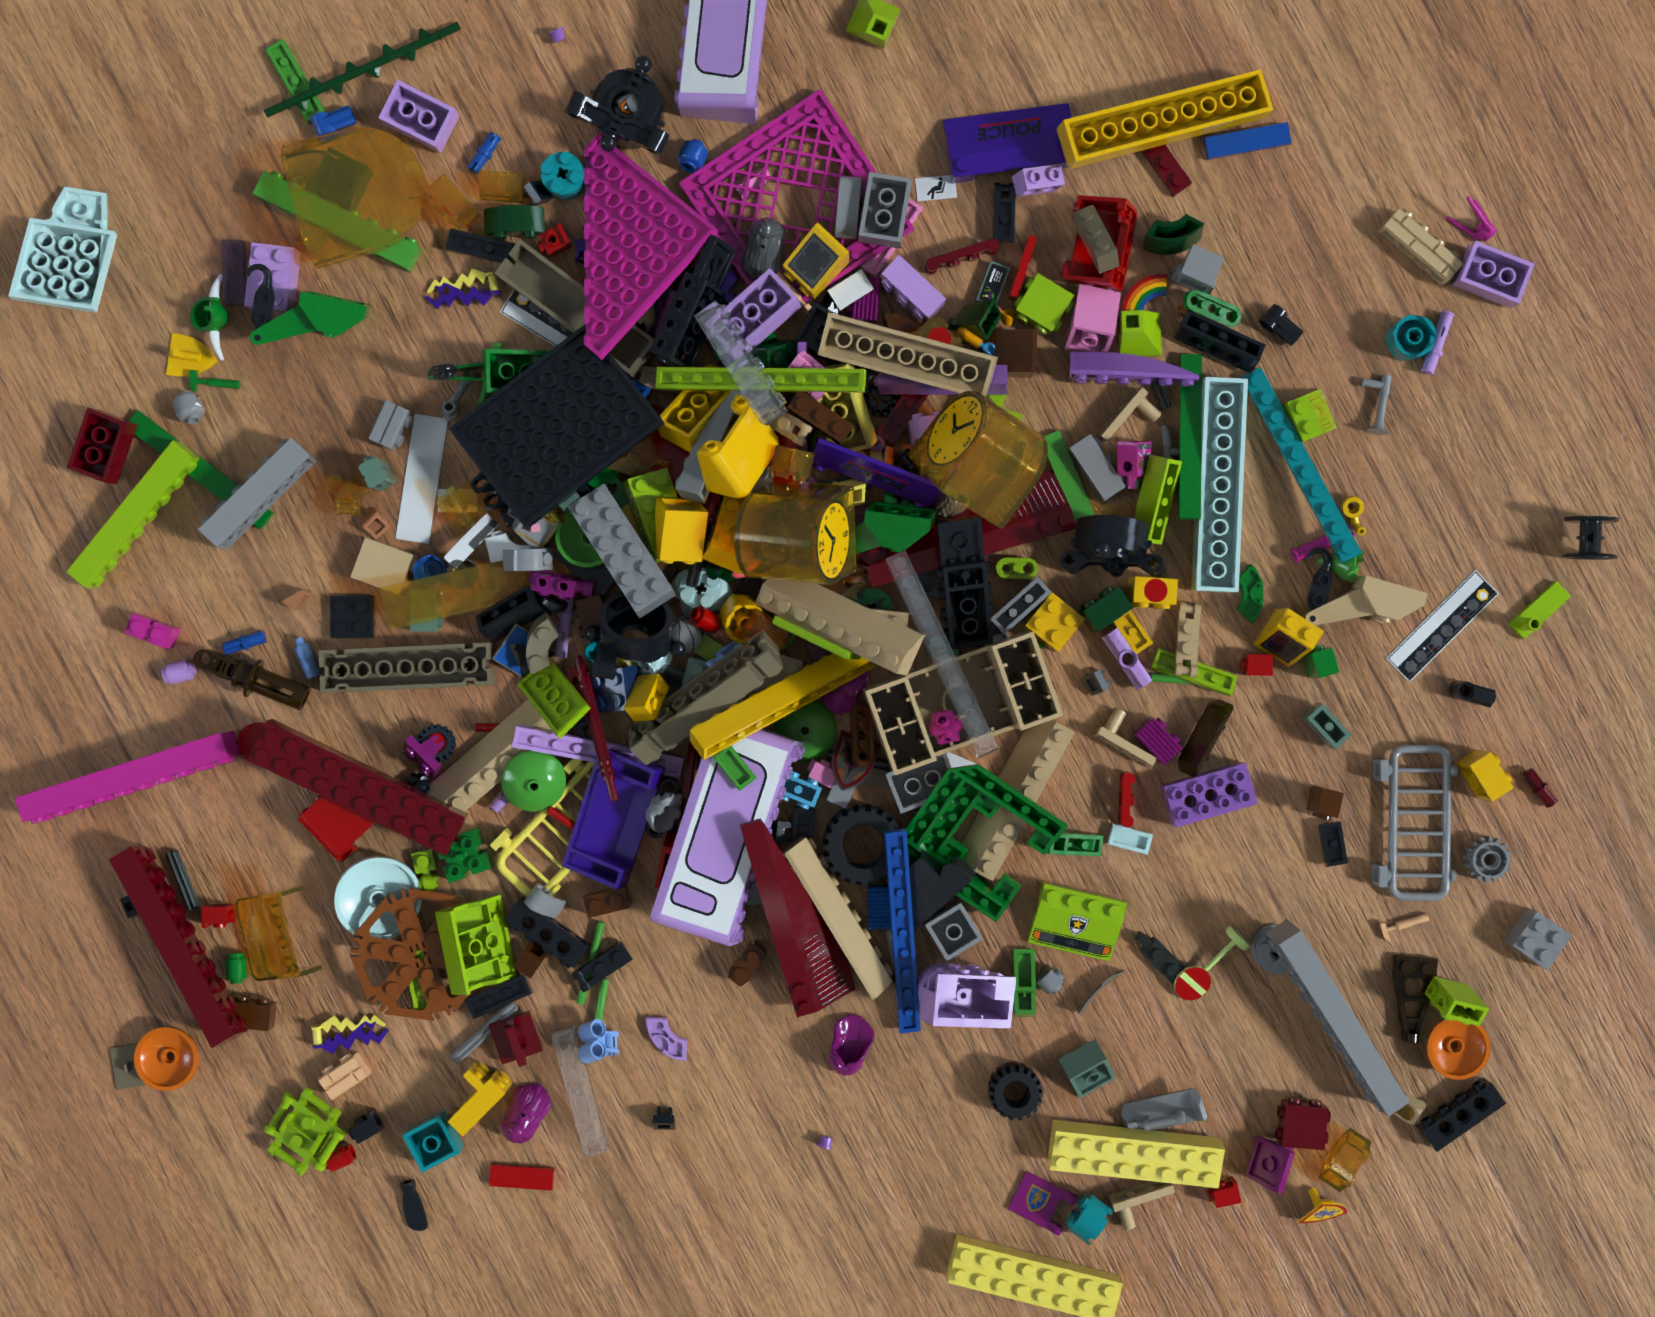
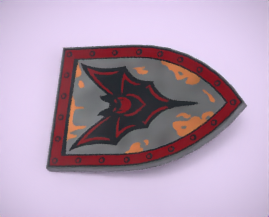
M841 730L832 755V771L835 781L842 791L859 785L868 777L874 766L881 744L874 742V759L867 767H858L852 761L851 735L849 732ZM859 754V758L865 760V757Z

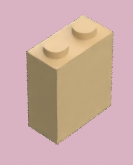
M365 537L351 578L397 595H403L410 588L411 581L409 578L413 572L412 569L417 561V556Z

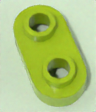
M1002 558L996 563L995 571L1003 579H1031L1038 573V564L1031 558ZM1004 564L1009 566L1008 572H1003L1002 566ZM1025 565L1030 566L1029 573L1023 571Z

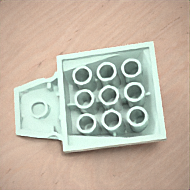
M64 187L52 208L51 218L46 220L29 219L8 296L11 300L97 313L117 238L115 231L108 230L107 193Z

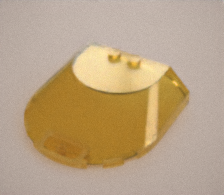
M359 127L282 145L281 161L301 237L311 261L317 269L385 250L403 239L402 236L417 224L422 214L423 202L426 201L425 175L413 151L394 135L379 129Z

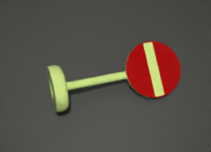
M1231 925L1226 929V934L1232 941L1204 968L1200 966L1187 967L1177 975L1174 988L1180 998L1192 1001L1204 996L1211 984V978L1207 971L1235 944L1243 951H1247L1251 947L1245 938Z

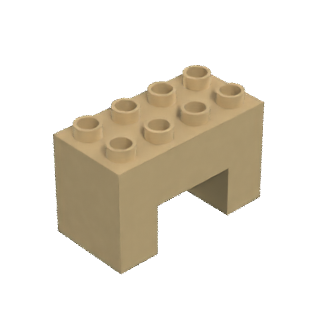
M1021 632L993 642V644H987L911 671L908 675H900L863 688L888 763L894 775L937 761L936 756L1016 728L1022 731L1063 716L1034 632ZM941 710H952L955 717H959L961 722V730H959L960 741L939 745L935 736H931L929 731V723H932L931 714Z

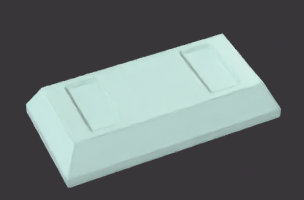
M1112 824L1107 844L1148 855L1153 834Z

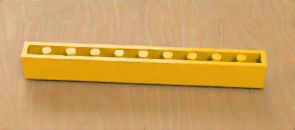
M834 653L825 655L818 662L806 665L795 674H789L782 681L769 685L760 693H754L745 701L735 703L728 710L716 713L709 720L694 725L690 729V742L702 759L705 760L879 665L863 657L859 660L844 659Z

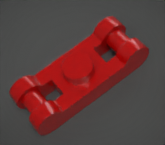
M1124 771L1119 777L1118 822L1122 826L1129 828L1134 824V819L1130 816V806L1134 805V794L1131 793V785L1134 784L1136 779L1134 774Z

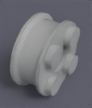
M1277 925L1264 926L1256 932L1251 942V953L1254 960L1270 973L1284 974L1289 972L1278 961L1279 955L1277 953L1272 954V949L1267 943L1269 938L1266 933Z

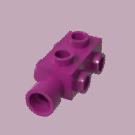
M548 570L531 571L529 576V583H532L531 590L537 591L536 593L539 595L548 596L549 594L558 595L557 598L570 600L577 593H582L583 596L591 598L594 593V580L586 579V581L579 580V577L554 573Z

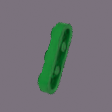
M1189 290L1183 297V305L1187 310H1191L1226 327H1234L1241 320V311L1238 307L1200 290ZM1192 297L1194 298V303H1193V304H1191V298H1192ZM1209 305L1212 306L1211 312L1208 310ZM1227 313L1230 315L1228 320L1226 319Z

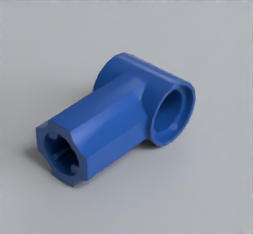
M349 105L329 113L320 112L310 118L318 140L330 139L336 135V132L357 124L354 113Z

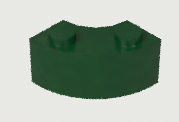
M507 205L484 209L485 235L493 236V239L504 240L507 236H524L526 239H534L536 235L545 232L544 207Z
M1187 214L1173 222L1156 220L1145 235L1143 250L1160 255H1171L1186 251L1202 238L1204 223Z

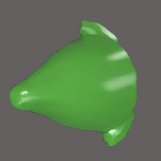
M1335 551L1330 553L1332 557L1331 572L1344 581L1353 582L1354 578L1358 576V562H1363L1362 556L1364 551L1342 564ZM1323 556L1320 557L1317 561V564L1319 566H1322L1323 564Z

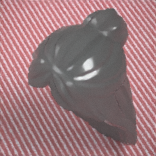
M760 218L752 224L748 243L741 257L743 269L756 280L769 268L777 274L783 267L785 230L780 222L774 218Z

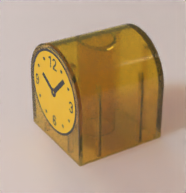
M972 390L955 396L940 410L908 456L941 492L1003 529L1039 481L1046 465L1048 446L1045 438L1039 432L981 393Z
M774 481L751 492L744 499L739 509L735 525V555L741 572L746 577L755 579L833 585L856 571L854 486Z

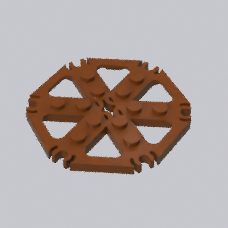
M407 887L409 896H406V891L402 888L401 898H395L393 892H391L390 899L392 902L390 903L386 895L356 930L354 935H360L362 938L354 936L352 941L359 942L360 947L351 948L350 952L354 954L359 953V955L350 954L367 1001L372 995H375L371 999L370 1004L373 1005L376 1001L382 1002L383 1005L379 1008L380 1012L384 1011L386 1006H389L384 1014L434 1021L432 1012H435V1018L439 1020L440 1010H446L449 1016L451 1015L449 1005H451L455 1013L469 995L448 996L438 968L446 969L437 921L435 919L424 932L414 903L418 899L441 902L444 908L457 905L462 898L458 897L452 903L453 898L457 894ZM384 912H391L394 915L403 940L372 936L370 928ZM416 944H418L421 951H426L424 965L420 957L414 956L417 954ZM367 959L399 962L379 986L371 985L364 968V962ZM417 976L427 1002L426 1007L418 1010L398 1006V997Z

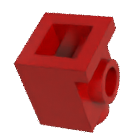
M561 223L538 235L541 240L537 242L543 254L547 253L550 258L573 247ZM555 237L556 242L549 243V239Z
M207 904L202 906L201 928H207L211 925L215 928L226 927L228 923H235L237 913L234 910V904Z
M1233 1176L1228 1177V1182L1220 1180L1219 1188L1209 1187V1189H1206L1209 1202H1213L1216 1208L1242 1203L1238 1184Z

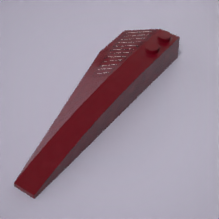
M1053 470L1015 480L948 519L980 515L984 556L1065 533L1076 528L1072 509ZM937 526L906 550L891 552L867 566L866 570L871 587H877L939 568L940 554Z
M762 819L742 823L740 828L796 1016L801 1017L818 1012L856 989L847 957L817 910L805 887L795 875L793 868L788 864L781 849L778 848Z

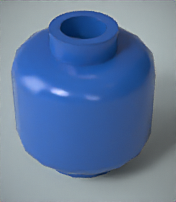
M698 139L683 142L677 156L680 167L690 173L701 169L708 156L707 148Z

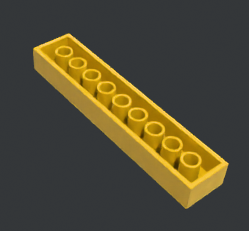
M1260 69L1065 119L1056 130L1068 169L1070 170L1261 120L1273 111V107Z

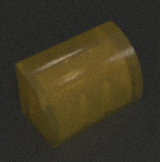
M479 170V194L481 201L524 203L525 177L522 173Z

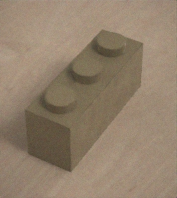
M1094 205L1073 212L1076 230L1099 274L1118 267L1117 249Z

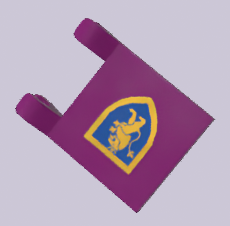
M1026 1171L1008 1209L1059 1236L1062 1232V1226L1057 1222L1051 1221L1060 1199L1075 1205L1077 1196Z

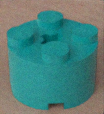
M566 151L557 152L550 155L542 163L541 179L547 191L553 197L568 201L577 198L583 192L585 186L584 169L574 155ZM565 173L567 178L562 179L561 175Z
M1408 315L1392 324L1385 335L1386 345L1389 352L1400 361H1411L1427 354L1433 348L1436 330L1428 318Z
M1084 1193L1078 1201L1079 1208L1076 1212L1072 1210L1065 1221L1070 1232L1087 1245H1090V1238L1095 1240L1100 1235L1108 1222L1105 1218L1107 1213L1112 1215L1113 1210L1094 1195Z

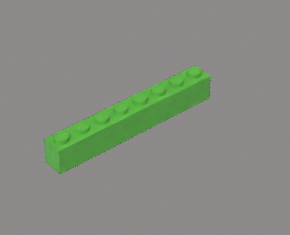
M263 171L253 191L256 197L408 272H412L422 251L417 245L418 242L408 236L403 239L398 236L399 232L389 227L385 230L379 227L380 223L371 218H367L366 221L360 218L361 214L350 208L346 211L340 208V203L329 199L327 202L321 199L322 195L311 189L310 192L302 189L303 186L293 180L290 183L283 180L284 176L275 171H272L271 174Z

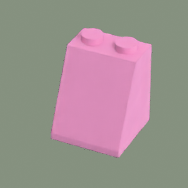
M1079 284L1074 298L1064 350L1074 352H1108L1115 336L1121 292Z

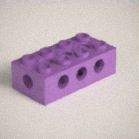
M1237 762L1202 772L1194 778L1189 776L1160 785L1171 825L1176 828L1258 804L1248 768L1244 762ZM1231 783L1232 790L1227 794L1225 787ZM1211 789L1212 796L1206 800L1205 792ZM1191 795L1192 802L1189 805H1185V798Z

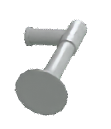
M1382 375L1381 381L1362 378L1361 387L1380 389L1375 422L1371 428L1366 430L1371 434H1389L1384 427V416L1387 398L1389 397L1391 375Z

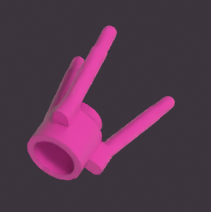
M1468 196L1466 198L1481 220L1474 227L1476 232L1450 216L1447 217V220L1471 235L1475 241L1481 239L1485 242L1497 232V229L1489 221L1477 200H1472Z

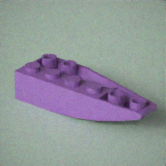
M1070 352L1069 380H1073L1074 384H1086V381H1095V384H1108V381H1116L1118 385H1128L1129 381L1138 382V385H1150L1151 382H1159L1161 386H1171L1172 382H1181V386H1194V383L1199 381V375L1156 359L1114 352Z

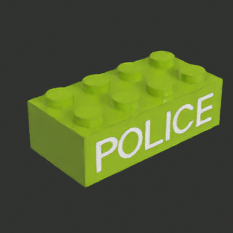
M667 468L627 479L622 484L641 541L656 563L661 562L655 554L656 497L678 498Z

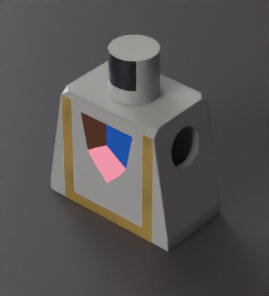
M510 508L507 512L508 515L515 518L513 522L515 533L533 549H542L556 531L562 518L559 512L552 510L526 530Z

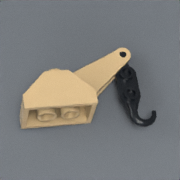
M1324 548L1312 549L1307 556V559H1311L1314 554L1318 553L1324 558L1322 566L1313 576L1308 592L1307 604L1310 609L1303 615L1304 619L1315 626L1364 616L1371 617L1373 622L1381 624L1383 622L1390 623V621L1399 620L1425 605L1428 593L1370 576L1354 578L1350 591L1327 602L1333 582L1331 572L1332 557Z

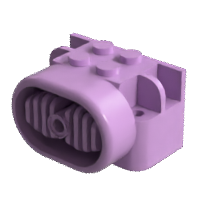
M954 963L932 964L926 967L918 976L919 1019L932 1026L1011 1028L1016 977L990 972L988 969L980 968L979 965H959Z

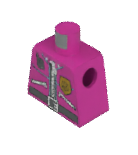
M1117 442V474L1119 476H1126V488H1139V477L1145 474L1149 454H1151L1152 442Z

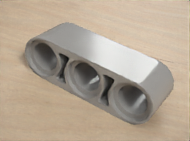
M840 176L835 238L857 239L861 177Z

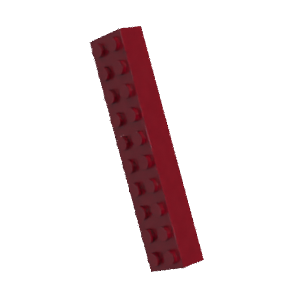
M274 719L266 721L247 759L445 856L449 853L468 816V813Z
M131 846L110 858L109 861L211 1048L227 1044L248 1031L246 1028L247 1022L237 1012V1004L233 997L229 996L226 992L227 986L224 980L218 977L215 971V963L208 959L205 953V945L201 940L197 939L194 925L188 922L185 917L186 911L180 903L178 904L174 897L176 896L175 890L171 885L167 884L164 870L160 866L158 867L154 860L156 859L154 852L148 847Z

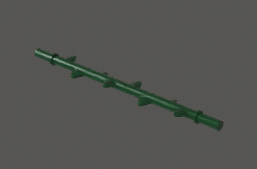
M457 21L440 30L436 29L431 34L421 28L419 29L418 40L396 50L384 44L382 56L358 67L350 61L346 62L345 73L323 83L312 77L310 78L308 90L286 100L283 99L282 102L264 109V113L269 118L286 109L290 110L289 108L293 106L306 111L308 99L330 89L340 95L343 93V83L367 72L378 78L380 77V66L402 56H405L410 61H414L416 50L439 39L443 40L442 38L461 30L460 25Z

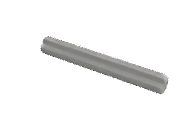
M514 1002L505 1005L451 1054V1060L455 1064H459L491 1035L490 1023L511 1017L518 1011V1006Z

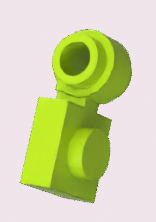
M428 849L412 853L411 857L415 874L423 873L422 877L418 879L420 889L434 890L435 887L439 886L437 875L431 873L432 870L438 869L434 850Z

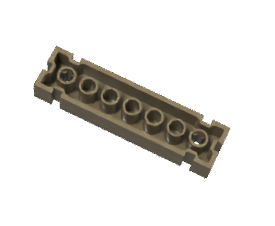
M763 629L749 639L746 645L743 646L741 644L666 698L655 720L638 721L628 725V736L631 738L629 739L630 750L645 765L658 760L663 750H671L684 738L690 737V729L694 725L709 720L714 714L722 713L736 701H741L750 691L759 688L764 682L763 679L767 676L769 678L776 676L783 669L782 661L778 657L780 655L778 646Z
M493 642L473 643V649H469V644L344 649V655H342V649L318 650L319 667H325V676H320V693L344 692V687H346V692L471 686L470 681H474L475 686L496 685L495 668H490V660L494 655ZM471 661L476 663L472 670L471 667H468V663ZM347 668V673H341V669Z

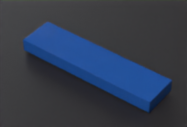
M1288 122L1209 136L1203 139L1207 160L1276 148L1292 143Z

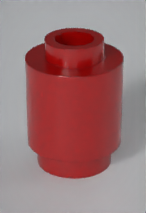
M701 605L690 612V623L706 633H716L719 630L721 619L716 613Z
M343 1144L336 1147L326 1162V1169L334 1172L352 1164L357 1159L356 1151L352 1144Z

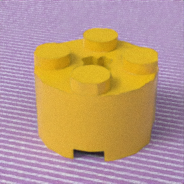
M733 594L729 596L720 610L719 618L723 628L729 637L737 643L746 644L752 636L762 629L764 631L766 629L767 620L765 613L760 606L755 604L756 600L749 595Z

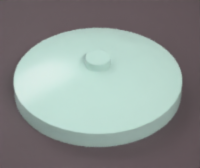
M371 856L355 862L341 875L335 888L334 905L338 919L349 932L354 934L386 895L391 903V892H393L395 898L399 899L402 897V888L405 889L406 896H409L407 887L420 889L416 875L405 863L388 856ZM418 899L414 903L417 914L419 913L422 899ZM384 912L370 928V934L386 938H393L399 935L400 931L394 915L391 912Z

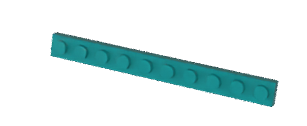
M1260 367L1242 376V379H1248V393L1339 561L1342 564L1360 555L1362 551L1262 368Z

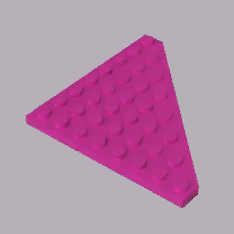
M598 133L584 148V240L586 241V251H584V268L586 269V279H584V296L586 297L584 324L586 325V336H584V345L602 360L702 251L710 234L715 236L718 230L619 149L615 148L610 152L604 151L600 147L602 136Z

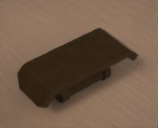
M1221 699L1207 704L1178 757L1179 770L1193 778L1198 775L1204 762L1208 761L1209 754L1221 732L1226 728L1225 724L1233 711V704Z

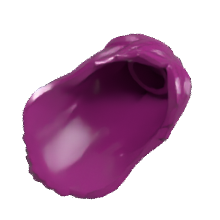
M869 672L823 695L822 701L826 709L839 715L850 712L855 707L863 688L869 682Z
M847 1015L840 1018L834 1026V1038L830 1053L828 1054V1062L831 1068L839 1075L850 1076L858 1072L874 1041V1030L862 1016Z
M538 1083L519 1085L512 1091L508 1108L501 1122L502 1134L508 1141L521 1144L529 1141L534 1136L541 1121L551 1107L548 1091Z

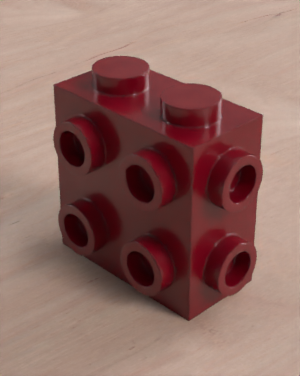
M1288 1097V1100L1281 1099V1105L1277 1107L1279 1126L1275 1128V1138L1282 1147L1325 1150V1144L1329 1140V1134L1326 1131L1327 1123L1331 1119L1329 1108L1318 1099H1309V1102L1301 1101L1300 1098Z

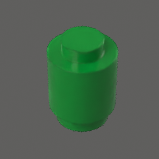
M244 952L226 954V959L224 960L225 980H230V984L243 983V979L247 978V959L244 958Z

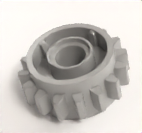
M1479 836L1476 842L1471 840V846L1465 848L1467 853L1463 856L1466 859L1464 867L1470 869L1468 874L1475 875V879L1479 881L1482 879L1489 883L1490 879L1496 882L1499 876L1504 878V873L1506 870H1510L1508 865L1512 862L1509 859L1511 851L1505 849L1507 844L1500 843V839H1492L1491 836H1486L1485 839ZM1487 854H1490V862L1485 864L1484 858Z

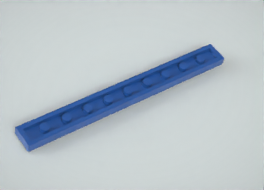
M905 828L884 831L898 1029L900 1034L921 1031L907 831Z

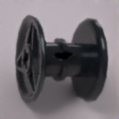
M1563 517L1565 522L1579 523L1580 531L1579 536H1576V540H1579V553L1563 554L1562 558L1578 560L1618 559V556L1615 554L1601 553L1602 540H1605V537L1602 536V524L1616 523L1619 521L1618 517Z

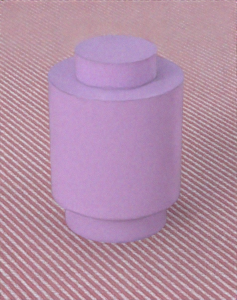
M185 659L167 664L166 667L162 668L161 672L165 683L177 684L194 679L197 670L193 662Z

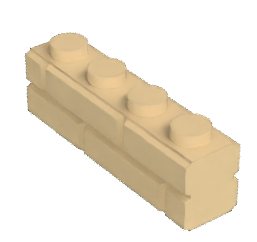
M1398 208L1380 227L1378 232L1439 284L1447 283L1464 264L1460 260L1461 256L1454 250L1449 251L1444 246L1445 243L1441 238L1433 237L1429 234L1427 226L1415 222L1408 210Z

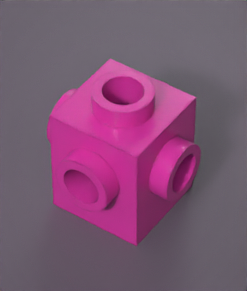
M941 710L931 714L932 723H929V731L931 736H935L939 745L960 741L959 730H961V722L959 717H955L952 710Z

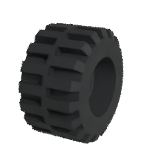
M1012 1062V1065H1008V1063L1003 1064L1004 1067H998L996 1069L997 1072L995 1074L992 1073L990 1076L991 1081L988 1082V1095L994 1109L1000 1112L1002 1117L1005 1118L1007 1116L1009 1120L1017 1118L1019 1121L1023 1120V1116L1031 1117L1030 1113L1032 1111L1036 1113L1038 1110L1037 1105L1041 1106V1097H1043L1042 1085L1037 1075L1030 1067L1027 1068L1023 1063L1021 1065H1018L1017 1062ZM1012 1081H1021L1027 1085L1025 1096L1018 1101H1009L1003 1096L1004 1088Z

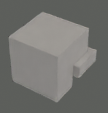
M1193 244L1183 258L1181 265L1178 264L1172 272L1170 280L1189 289L1200 290L1210 294L1217 283L1215 279L1224 258Z

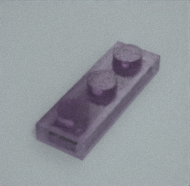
M224 240L221 241L223 302L226 306L244 305L247 284L245 241Z

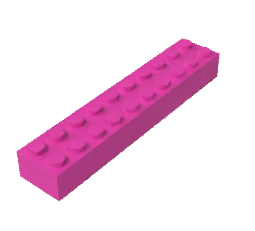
M234 731L221 732L16 797L15 801L22 823L31 821L32 824L51 820L54 817L111 801L117 797L130 795L136 791L155 787L158 784L193 775L195 771L199 772L215 768L214 763L218 766L236 761L235 757L240 755Z

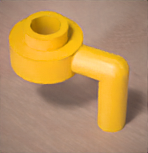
M1347 496L1341 502V511L1347 517H1350L1353 530L1362 536L1366 533V529L1360 525L1358 516L1362 514L1364 504L1357 496ZM1354 502V507L1348 509V504Z

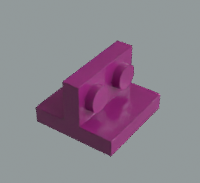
M1257 1136L1244 1176L1276 1193L1282 1194L1294 1159V1148L1282 1147L1279 1143H1274L1262 1136Z

